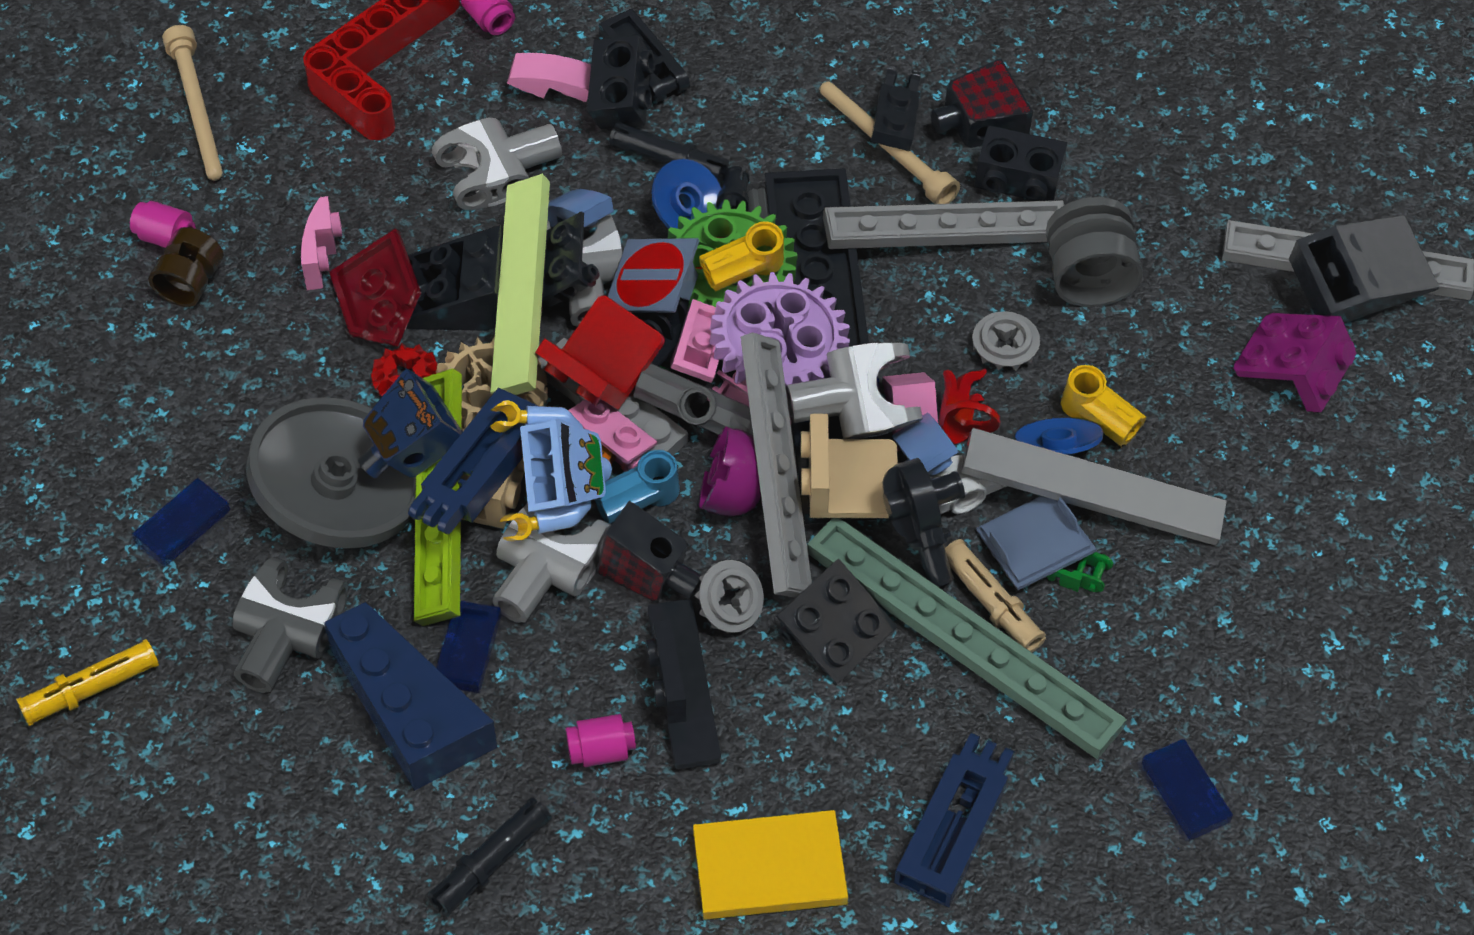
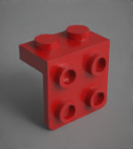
M602 295L593 303L562 349L544 338L535 353L548 362L544 370L555 378L566 383L570 377L580 384L575 391L595 406L603 400L619 410L635 387L641 372L649 367L663 347L665 338L657 330L615 301Z

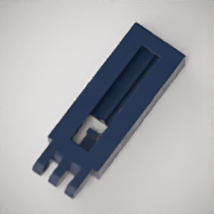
M497 388L422 482L423 490L411 504L408 515L416 520L423 518V523L430 527H435L438 524V530L445 534H450L462 518L472 523L523 458L520 427L525 426V424L517 423L505 432H496L491 429L490 425L496 421L508 422V418L505 413L491 411V409L506 400L516 403L520 410H526V406L538 405L501 388ZM463 474L470 476L467 481L462 478L460 479ZM458 481L460 488L455 491L452 488Z
M970 733L960 755L953 754L895 873V884L948 908L1006 790L1008 777L1005 774L1015 751L1005 748L998 762L992 760L997 743L990 740L987 741L981 755L975 753L974 751L979 745L980 736L974 733ZM960 784L967 787L960 798V805L969 809L979 792L967 818L962 816L963 812L960 810L957 813L948 810Z

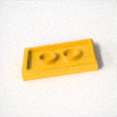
M835 810L693 825L703 920L848 905V892Z

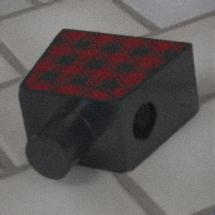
M1002 59L992 61L951 80L947 85L945 107L932 110L930 113L932 126L936 133L939 134L956 128L965 146L970 148L983 145L988 125L1030 134L1033 110Z
M628 501L605 533L596 573L653 602H659L669 587L691 599L701 584L699 577L702 576L683 564L689 546L687 541L631 501Z

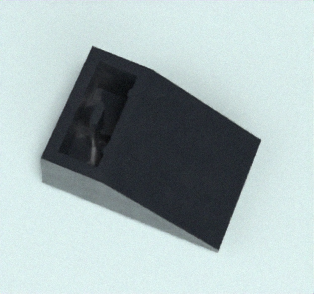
M1405 215L1337 225L1296 240L1289 257L1291 266L1314 315L1341 316L1344 324L1439 289V285Z
M501 225L408 255L421 294L406 329L486 331L496 327L503 228Z

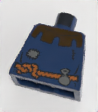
M406 368L365 417L363 427L374 445L358 459V462L375 479L390 466L409 478L416 477L446 454L462 434V430L434 386Z

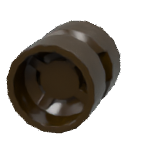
M191 227L177 229L167 244L164 255L160 256L149 275L150 286L159 296L172 304L182 307L196 305L209 283L208 279L213 277L224 257L223 249L210 235Z

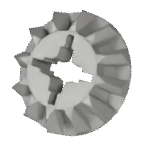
M1002 311L991 313L983 317L973 330V352L980 354L983 364L987 362L995 364L998 371L1003 366H1011L1017 371L1021 364H1031L1035 354L1039 351L1040 335L1036 326L1026 317L1014 312ZM1014 337L1012 347L1004 345L1002 348H998L999 339L1006 341Z
M725 560L710 565L711 568L699 577L701 580L700 589L694 595L700 600L702 609L699 614L708 619L711 623V628L720 629L726 633L741 632L748 629L756 622L763 608L764 594L758 576L749 566L736 560ZM724 588L726 590L740 588V591L735 593L736 596L731 600L732 605H719L718 603L725 594Z

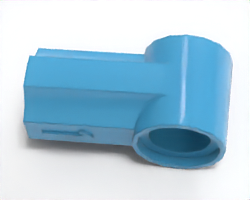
M664 450L649 451L641 457L637 467L605 482V496L594 499L604 521H607L609 524L614 522L628 501L633 502L642 509L650 504L653 506L669 505L676 500L679 495L680 485L677 462L671 453ZM655 477H665L664 479L653 480Z

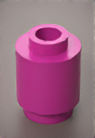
M461 0V5L479 27L485 32H490L492 35L503 34L515 21L513 6L508 0Z
M155 201L138 203L130 217V230L132 233L137 234L138 238L142 241L166 248L177 229L181 227L196 229L189 212Z
M621 714L576 721L577 726L566 727L571 765L583 763V767L626 761L628 760V750L636 749L632 722L623 723Z

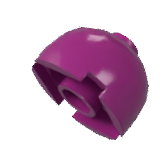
M724 427L710 455V458H713L710 471H705L702 479L698 506L715 515L733 517L746 514L754 509L761 498L753 435L737 428Z

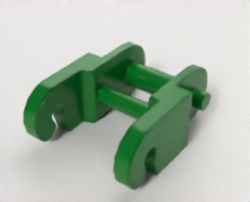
M1095 552L1079 560L1078 567L1073 572L1061 569L1047 576V579L1054 581L1056 577H1059L1060 586L1076 592L1079 591L1080 587L1091 592H1102L1105 584L1101 577L1104 570H1110L1113 567V561L1107 555ZM1086 564L1095 567L1092 576L1082 573Z

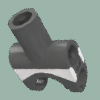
M276 557L269 558L249 582L233 615L234 630L253 636L234 671L236 679L247 688L256 692H271L293 650L317 659L321 658L329 647L324 622L344 613L348 597L347 581L332 578L326 586L323 585L318 592L309 597L291 598L285 595L283 590L288 574L287 561Z

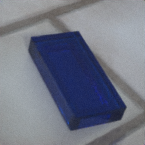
M197 478L132 533L134 542L166 567L230 511L229 503Z
M460 601V616L450 620L437 669L462 691L480 694L502 616L500 607Z
M1181 739L1143 757L1141 764L1189 840H1193L1231 822L1232 812L1185 739Z

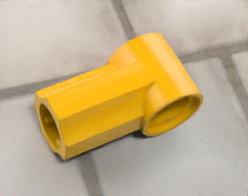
M765 221L758 222L748 229L746 236L699 256V262L708 284L716 292L754 274L767 276L770 275V272H777L784 261V236L782 230L777 225ZM761 246H770L773 248L772 250L766 252L757 250V248Z
M1080 365L1072 369L1061 398L1063 411L1071 418L1084 419L1098 424L1105 435L1118 445L1126 446L1144 425L1146 416L1106 386L1105 375L1100 369L1091 365Z

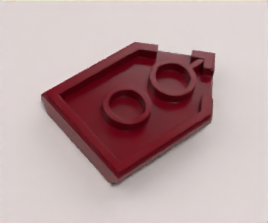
M395 228L329 271L349 334L356 338L398 347L421 291L400 232Z

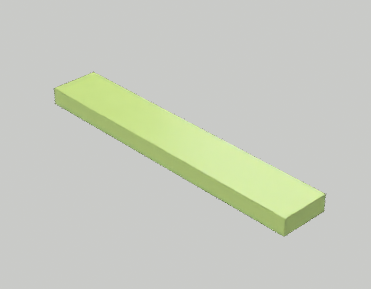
M543 174L507 185L490 390L492 395L497 388H501L514 395L536 389L538 354L535 351L539 347L550 181Z

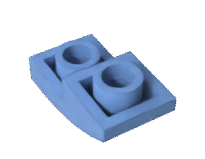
M576 189L549 201L547 221L553 227L582 211L584 212V227L592 226L599 219L614 212L612 198L593 190Z
M926 413L922 416L923 420L904 427L893 434L892 438L908 460L919 458L929 475L934 476L953 463L951 457L957 454L958 450L929 413Z

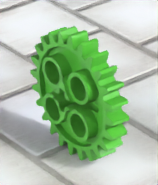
M724 200L722 209L717 210L711 202H707L706 213H702L693 207L691 208V220L683 216L678 217V228L670 227L668 229V239L698 238L700 240L693 259L698 277L689 304L694 299L716 307L717 301L724 302L727 289L734 292L737 290V286L730 285L715 292L708 284L703 270L696 268L701 267L699 256L746 236L748 229L755 223L765 221L775 224L776 215L772 214L763 219L761 218V206H757L750 213L746 211L745 201H741L737 209H731L729 201ZM781 225L778 227L782 230L784 236V261L780 270L775 272L778 282H784L786 276L790 273L793 276V281H795L797 252L793 251L794 239L786 238L787 227L786 225ZM770 246L757 248V250L765 252L773 249ZM753 275L741 281L751 287ZM758 275L763 282L769 281L770 275Z

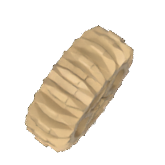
M495 336L491 343L485 344L477 337L475 346L468 347L461 342L459 354L447 351L446 363L437 364L436 373L453 368L462 374V386L464 387L462 389V432L492 396L490 390ZM539 360L536 389L518 394V397L538 406H544L547 403L546 400H548L547 375L544 373V369H541V362Z

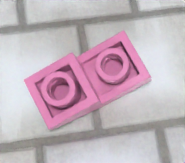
M516 53L507 84L543 99L548 89L551 88L566 96L586 102L589 93L591 64L553 54Z
M328 196L318 199L308 217L303 233L301 265L307 290L323 288L322 272L329 271L328 255L336 254L335 237L342 236L339 212L331 213Z

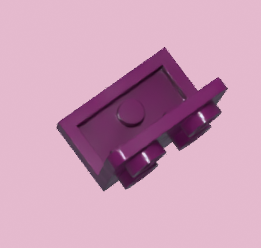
M1271 313L1266 315L1234 364V370L1239 377L1293 380L1306 411L1322 412L1330 397L1336 392L1339 382L1348 367L1353 363L1357 353L1341 316Z

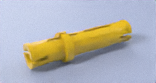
M145 639L137 645L109 658H105L68 677H65L64 674L54 677L55 683L16 700L28 726H31L33 723L67 707L69 711H72L79 707L78 702L118 685L148 669L158 667V660L150 643Z

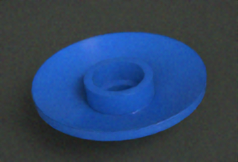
M677 159L667 163L657 172L652 184V201L655 211L663 224L668 229L670 227L678 228V217L683 216L691 220V208L693 207L702 213H706L707 202H711L717 209L716 199L722 188L716 177L702 164L689 159Z
M1052 418L1036 421L1023 426L1015 434V440L1069 456L1097 446L1103 439V430L1098 424L1077 418Z

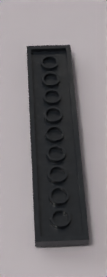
M846 168L765 173V189L767 191L769 215H776L775 225H786V238L794 239L793 251L797 252V264L793 284L799 285L802 280L808 278L809 290L813 291L820 286L824 287L822 299L835 297L837 300L834 310L845 311L843 323L850 326L847 337L850 339L849 347L868 344L869 339L857 249H829L823 222L825 207H851ZM839 416L828 417L829 439H843ZM810 421L792 423L794 454L804 524L829 522L832 518H810L809 495H801V468H809V458H801V431H809ZM879 435L862 439H882V436ZM840 518V519H842L843 521H859V520H875V519H890V518Z

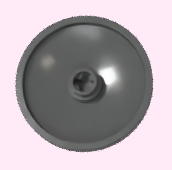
M309 398L284 405L271 413L260 424L249 448L246 474L255 500L276 524L301 539L334 548H361L375 545L395 536L409 524L412 517L408 515V511L416 499V477L409 478L390 466L375 479L358 462V459L374 445L363 427V421L372 408L339 398Z

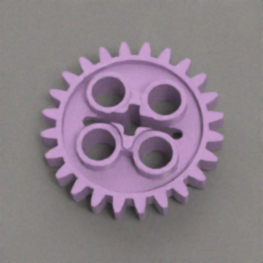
M770 272L768 282H763L757 274L753 275L751 287L740 280L738 281L736 292L727 289L724 302L717 301L715 315H712L709 341L710 345L715 346L713 357L717 360L724 359L723 373L736 370L734 383L739 384L746 380L740 337L754 332L779 340L785 387L788 384L823 379L824 377L829 378L831 375L826 354L836 349L849 347L850 339L847 338L850 326L843 323L845 311L834 310L837 299L831 297L823 300L824 287L822 286L813 291L809 290L808 278L802 280L799 285L793 284V276L788 273L784 282H778L774 272Z

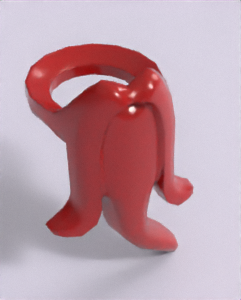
M986 369L965 373L957 379L952 371H943L945 389L940 408L939 425L953 444H958L968 439L972 428L991 433L1000 426V415L997 411L985 404L979 403V401H984L982 395L978 393L969 395L971 384L983 378L987 373ZM974 410L985 412L991 419L987 421L973 420Z

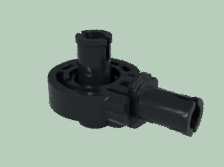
M919 458L895 464L886 472L882 481L883 500L888 516L895 531L906 538L908 547L919 552L926 579L937 587L948 584L954 580V575L951 572L944 543L948 541L947 538L951 534L949 529L941 527L942 521L939 505L965 498L961 477L958 472L953 471L950 474L930 480Z

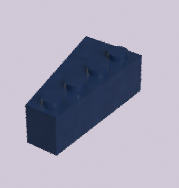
M366 602L324 622L330 650L414 791L498 748L494 721Z

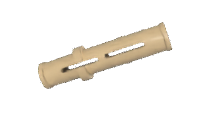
M962 539L950 543L945 548L950 568L991 614L990 621L996 628H1003L1014 641L1030 652L1037 650L1046 640V634L1023 611V602L1018 597H1011Z

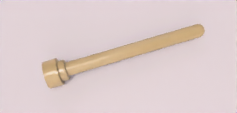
M175 25L163 33L164 47L166 53L177 61L206 175L210 180L217 181L222 177L223 172L192 59L197 43L194 32L190 27Z
M822 83L820 86L821 95L871 138L874 119L833 83ZM880 145L923 183L925 196L932 203L949 204L955 199L960 190V183L948 172L933 171L911 151Z

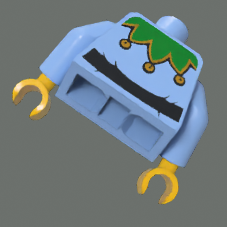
M506 400L497 404L491 411L505 413L508 422L496 421L490 425L491 429L501 433L509 430L517 423L525 424V426L520 427L528 512H534L533 517H528L522 513L503 516L500 522L515 520L518 524L517 534L515 536L503 537V539L506 541H519L526 539L533 530H537L541 534L575 526L591 509V500L605 496V482L610 478L612 471L609 460L602 457L601 439L598 433L584 429L583 425L569 410L562 407L526 406V410H520L513 401Z

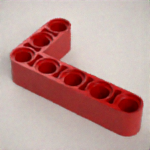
M460 0L378 1L305 52L303 60L310 92L364 137L376 141L390 137L395 130L391 95L368 76L367 73L455 13L461 4Z

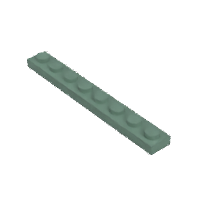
M832 518L807 544L808 555L827 568L839 558L880 606L1097 760L1125 728L1127 721L1125 717L842 519Z

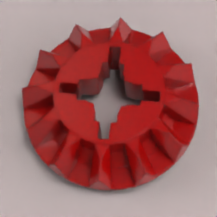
M401 343L398 349L392 351L385 348L383 356L380 359H374L373 371L371 373L372 383L377 393L383 396L400 376V374L398 375L397 366H403L405 369L412 368L413 373L424 378L436 374L438 363L433 352H425L420 344L414 348H407Z

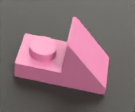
M692 299L679 341L670 359L671 369L712 383L719 360L713 357L715 346L710 345L709 342L712 315H715L716 307Z

